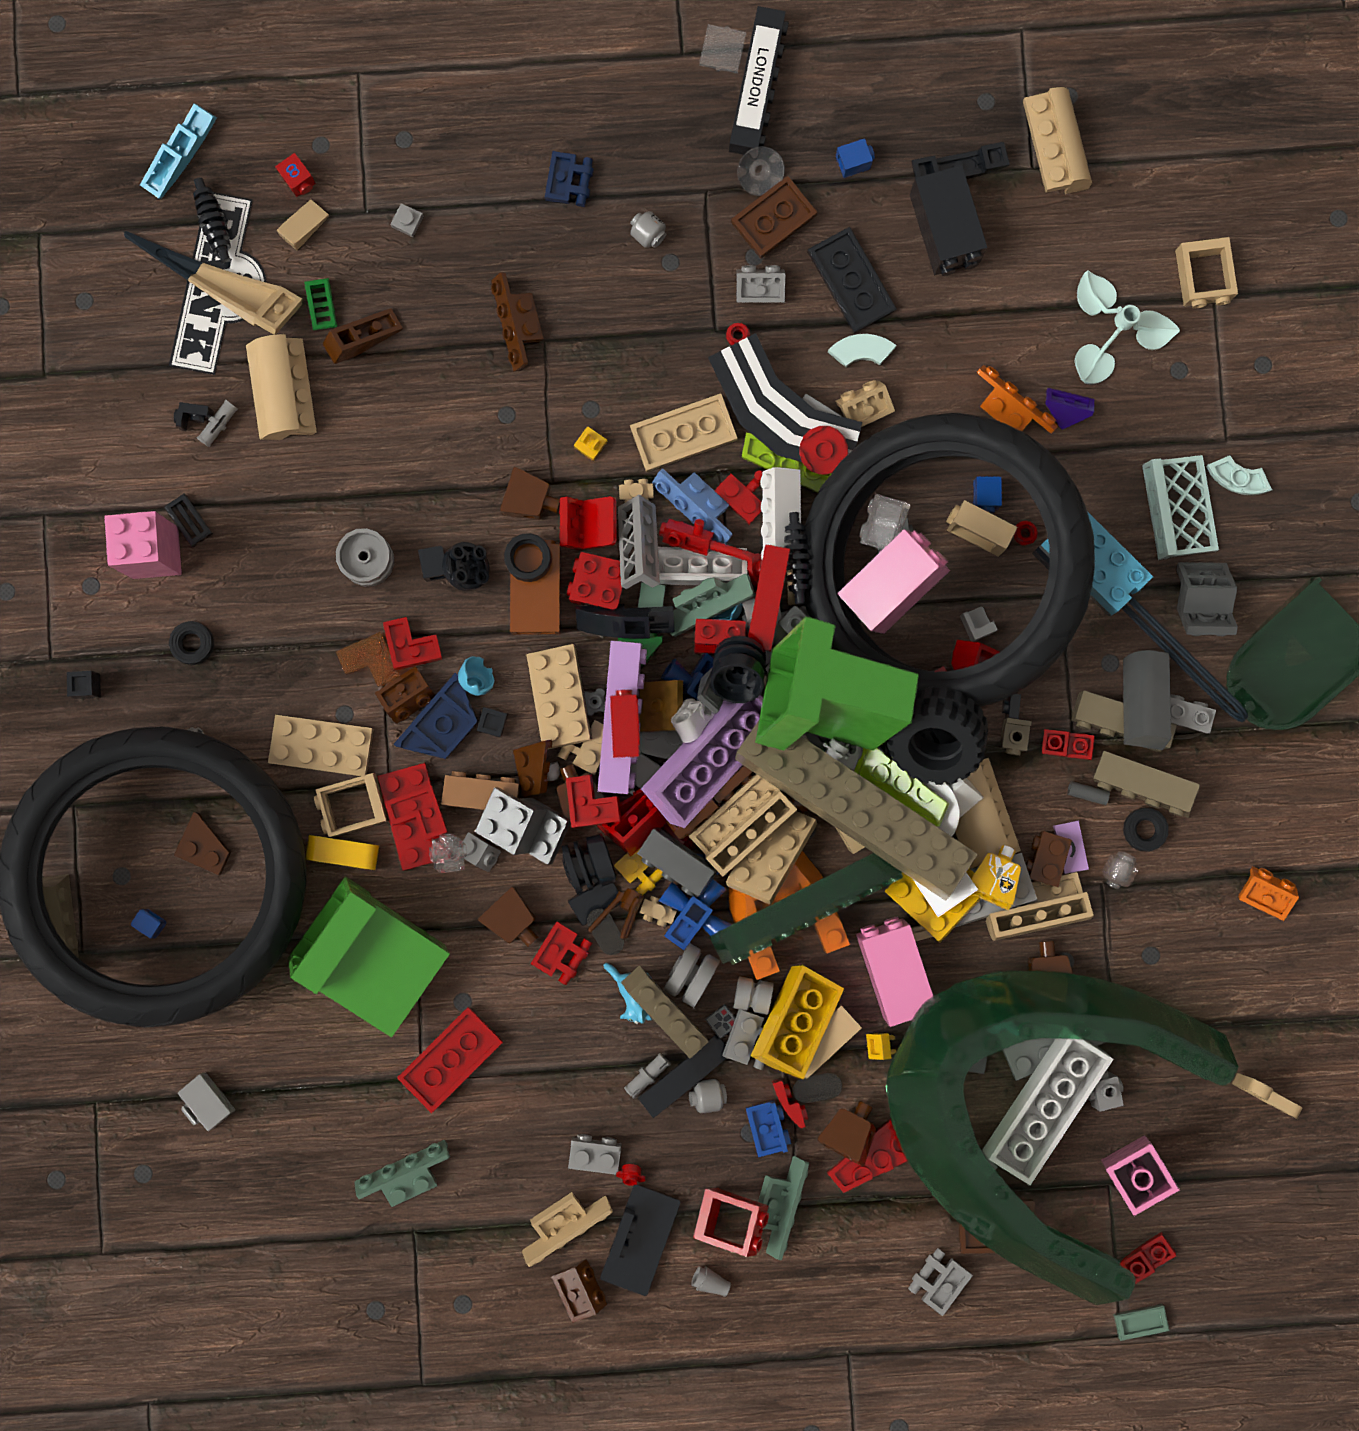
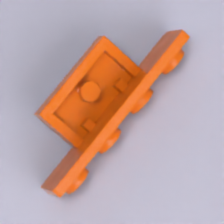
M983 365L979 368L977 374L994 387V390L980 407L994 419L1020 431H1023L1032 419L1051 434L1058 427L1052 415L1047 412L1042 413L1037 409V404L1027 396L1024 398L1017 392L1018 388L1009 381L1004 382L998 377L1000 374L993 367Z

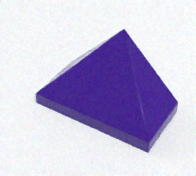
M1047 388L1045 404L1061 430L1093 416L1094 399Z

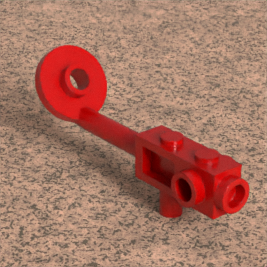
M669 519L667 523L663 522L661 524L659 536L663 537L662 542L672 547H680L705 556L708 555L710 550L748 561L747 568L750 580L755 587L758 586L762 565L761 554H754L714 541V533L704 530V521L702 519H696L694 526Z

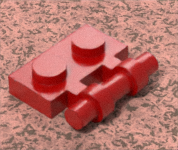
M556 921L531 964L551 977L556 969L562 971L563 973L558 981L567 986L570 979L574 978L578 973L576 969L583 958L586 959L589 955L588 950L593 943L584 938L580 946L576 945L573 942L578 934ZM570 950L575 954L569 964L566 965L561 961L567 951Z

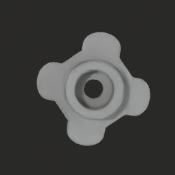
M834 738L831 739L829 744L824 742L823 745L828 748L826 751L828 755L838 761L840 758L848 760L849 757L846 755L849 750L848 747Z

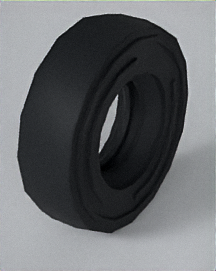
M188 621L174 628L170 634L169 647L175 659L183 664L195 665L209 658L213 652L214 639L206 626L199 622ZM188 634H196L200 638V647L195 652H187L183 648V639Z
M1140 808L1127 816L1123 826V833L1131 847L1139 851L1150 852L1158 849L1165 843L1168 837L1169 826L1166 818L1159 811L1153 808ZM1143 820L1152 822L1155 827V833L1149 839H1143L1137 833V826Z

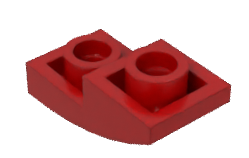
M1044 729L1042 754L1092 760L1095 735Z
M781 1078L773 1080L775 1092L784 1110L794 1123L800 1128H804V1120L808 1119L805 1105L800 1106L798 1100L788 1102V1099L792 1098L788 1083L783 1084Z
M1161 1232L1120 1261V1265L1133 1284H1136L1155 1273V1268L1176 1257V1252Z

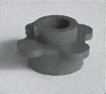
M599 688L592 693L584 692L588 715L591 716L594 712L599 711L605 712V691Z

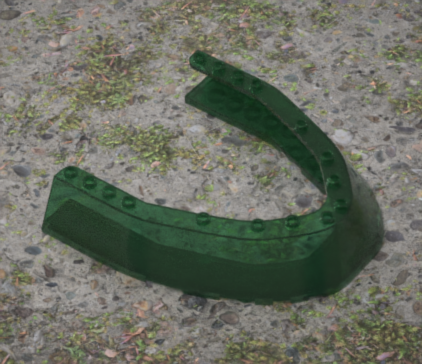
M998 971L970 980L966 979L952 985L951 988L937 995L935 994L914 1015L890 1064L886 1080V1095L888 1096L892 1125L908 1163L931 1194L957 1222L977 1240L1010 1263L1095 1305L1129 1299L1136 1280L1131 1271L1119 1265L1121 1261L1041 1222L1011 1190L985 1158L977 1144L964 1099L963 1084L968 1070L980 1059L1027 1040L1041 1038L1079 1039L1137 1045L1202 1079L1223 1086L1233 1080L1239 1068L1226 1035L1139 991L1102 979L1054 971Z

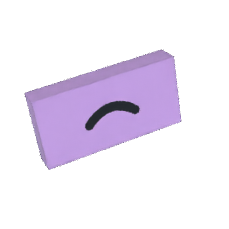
M1079 821L1054 825L1055 835L1072 840L1063 874L1088 870L1089 867Z

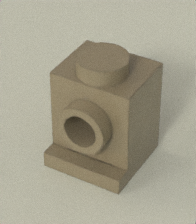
M1012 718L1004 719L999 749H1006V754L1020 756L1021 752L1027 751L1032 721ZM1015 732L1020 734V740L1018 742L1014 741L1012 738V735Z

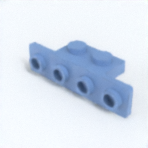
M661 469L652 482L657 491L663 494L693 524L696 519H702L704 521V530L714 533V541L727 544L733 534L717 518L727 510L729 504L695 472L679 484L664 469Z

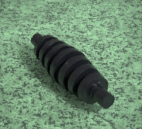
M203 178L194 179V184L197 190L193 192L199 225L204 235L207 236L206 239L211 245L212 252L219 254L221 263H227L231 260L228 253L231 243L229 241L225 215L222 213L216 197L213 196L212 189L205 186Z
M790 512V524L785 526V533H790V535L784 537V542L791 543V545H786L784 548L790 549L789 553H792L789 554L788 563L792 564L787 565L786 572L793 574L786 576L787 582H794V585H789L788 588L794 594L795 605L805 604L804 593L809 590V584H804V582L810 580V574H803V572L810 570L811 566L802 562L811 560V555L802 553L809 550V545L801 544V542L808 541L807 535L800 534V532H804L806 529L805 525H801L799 521V512Z

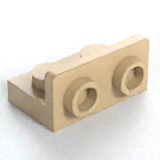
M876 380L863 384V388L855 392L854 390L847 391L841 395L840 399L836 400V404L841 408L843 416L863 422L862 426L895 412L886 385L880 381L876 382Z

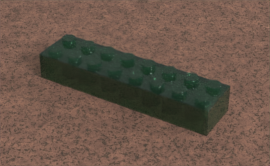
M872 853L710 936V939L722 963L730 961L734 965L750 957L748 951L752 950L754 954L773 945L772 939L778 942L795 934L793 928L796 927L797 931H800L816 923L815 917L821 920L839 911L838 905L842 909L861 900L859 894L864 898L882 889L880 884L885 887L902 879V872L875 853Z

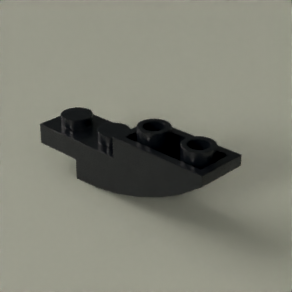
M619 604L616 610L594 605L575 606L577 630L586 633L615 638L646 639L650 638V633L675 632L673 606L625 608L624 604Z

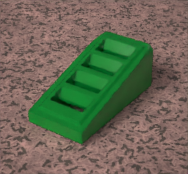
M325 278L304 282L313 331L337 327L330 279ZM325 287L326 292L314 294L312 292V289ZM327 297L326 302L314 303L315 298ZM329 307V311L319 313L315 311V308ZM330 316L331 321L317 323V318Z

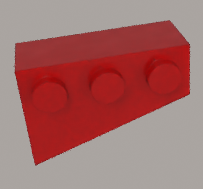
M639 789L633 792L632 797L620 802L622 822L597 826L631 857L642 847L652 830L658 827L661 828L667 823V819L645 793Z

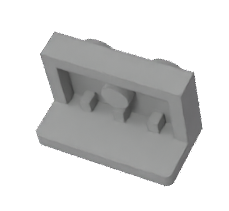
M1170 694L1171 724L1203 733H1210L1216 710L1208 708V704L1198 701L1193 703L1184 701L1185 698Z

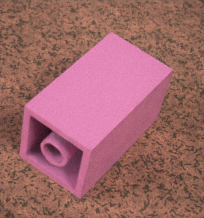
M155 511L105 516L109 567L132 579L182 575L178 526Z
M904 529L838 593L870 631L885 633L950 571L946 566L948 561L941 553L935 552L928 547L931 543L922 533L918 534L915 530L911 532Z
M898 917L889 918L884 921V925L875 927L874 924L865 926L860 929V933L856 934L882 1016L890 1027L938 1011L910 924L903 918L899 919Z
M1145 1135L1102 1159L1108 1174L1133 1216L1179 1191L1162 1160Z

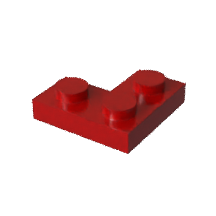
M407 617L383 622L394 671L442 660L436 634L412 640Z
M592 775L566 778L571 828L622 822L619 797L595 799Z
M432 785L385 801L392 825L416 818L424 841L448 833Z

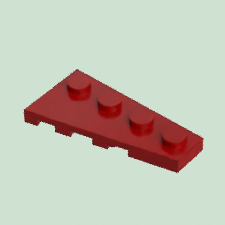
M902 1108L876 1130L864 1167L844 1157L828 1170L827 1174L841 1191L845 1193L873 1179V1177L884 1172L886 1173L894 1169V1167L906 1161H911L936 1147Z

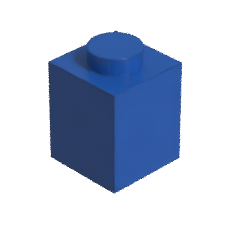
M865 138L838 147L836 152V159L843 178L871 169L872 162L875 159L871 145L867 146Z
M1001 477L975 478L973 481V500L975 506L991 514L995 513V510L1002 506Z

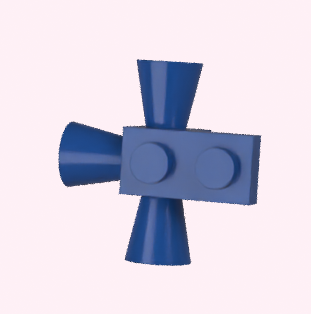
M712 880L704 894L697 898L692 896L689 899L672 882L659 899V902L681 912L664 936L685 950L695 934L703 927L719 945L733 924L711 915L713 910L709 906L727 889Z

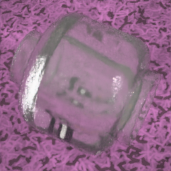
M1118 851V853L1109 855L1102 870V875L1108 879L1106 883L1113 888L1129 887L1139 870V865L1136 863L1134 856Z

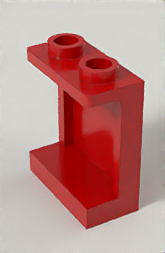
M696 619L694 654L703 655L708 653L709 655H714L717 645L724 639L732 636H745L746 621Z

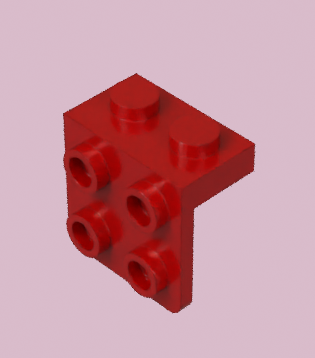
M608 496L584 501L570 497L560 498L559 538L561 547L585 550L615 545L617 540L615 497Z
M580 552L579 559H575L573 572L575 573L574 581L569 583L567 590L570 602L577 605L585 603L616 610L623 589L621 586L620 561Z

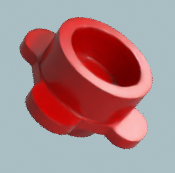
M634 1164L623 1165L621 1171L616 1172V1177L621 1178L625 1185L634 1186L638 1182L645 1181V1176L641 1175V1167Z

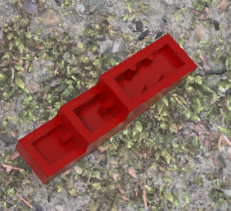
M766 544L748 637L760 643L765 651L771 652L790 549Z

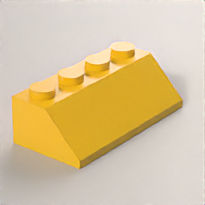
M803 965L792 966L751 1053V1057L774 1069L804 1079L844 988Z

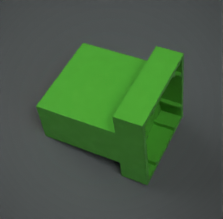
M805 617L772 649L755 743L784 751L808 732L829 739L834 738L840 742L873 751L911 723L919 674L832 650L835 625Z
M345 876L289 955L288 961L290 977L315 994L320 991L392 1038L450 953L445 944L372 897L369 891Z

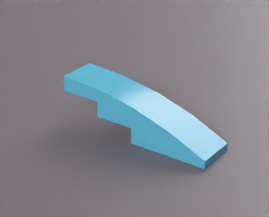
M193 104L183 124L178 123L168 143L161 145L140 186L161 199L189 164L217 117L201 106Z

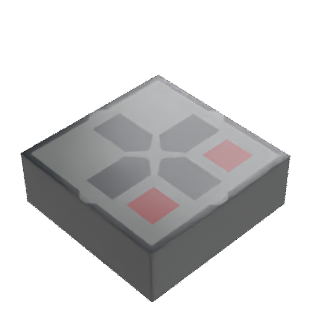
M725 1004L705 1018L720 1039L732 1030L736 1019Z

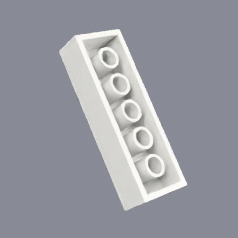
M1064 1026L982 1151L987 1158L1031 1185L1104 1075L1113 1058L1096 1045Z

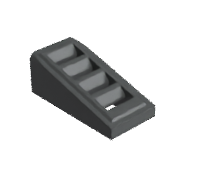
M711 668L700 679L697 699L711 712L716 714L724 700L717 696L711 688Z

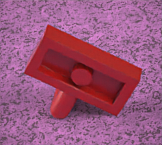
M756 471L754 478L746 487L730 474L714 490L748 525L762 513L761 501L753 494L761 485L762 471Z

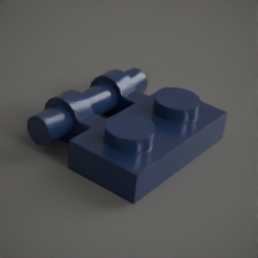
M552 151L545 201L569 204L570 195L577 196L576 205L585 207L586 199L590 195L588 187L590 178L593 177V159L584 157L583 165L576 164L577 157L575 154ZM574 174L580 175L579 186L572 185Z

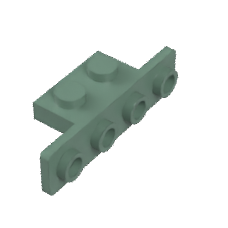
M743 574L727 583L714 577L707 578L700 585L682 591L681 595L673 598L675 608L677 609L674 610L675 632H671V635L676 637L695 627L696 619H711L754 597L755 592L749 575Z
M445 1140L433 1143L417 1153L409 1154L404 1159L388 1164L371 1174L362 1176L355 1181L357 1198L362 1199L382 1190L391 1207L437 1187V1181L429 1167L450 1157L448 1144Z
M797 1156L792 1158L787 1179L765 1175L758 1200L760 1203L769 1205L767 1212L769 1213V1220L764 1228L770 1229L772 1232L766 1253L777 1260H782L787 1249L790 1230L794 1225L795 1212L801 1200L804 1181L808 1175L809 1162Z

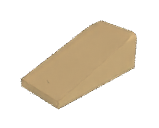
M309 200L276 231L298 251L329 217V214L314 201Z

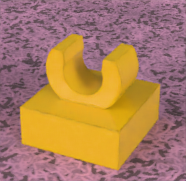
M587 426L574 444V448L594 461L608 441Z
M889 1033L866 1034L869 1059H892L891 1054H895L896 1049L890 1048V1040H894L895 1036L889 1035Z

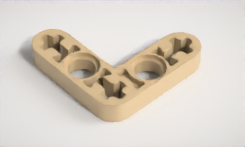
M1237 1073L1232 1082L1234 1086L1296 1119L1302 1110L1301 1106L1273 1092L1272 1088L1253 1078Z

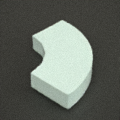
M857 334L838 341L828 350V353L844 367H848L853 362L860 360L873 361L881 365L896 348V345L881 336Z
M1231 456L1206 466L1216 482L1234 493L1259 495L1272 490L1262 468L1254 470L1243 468L1236 464Z

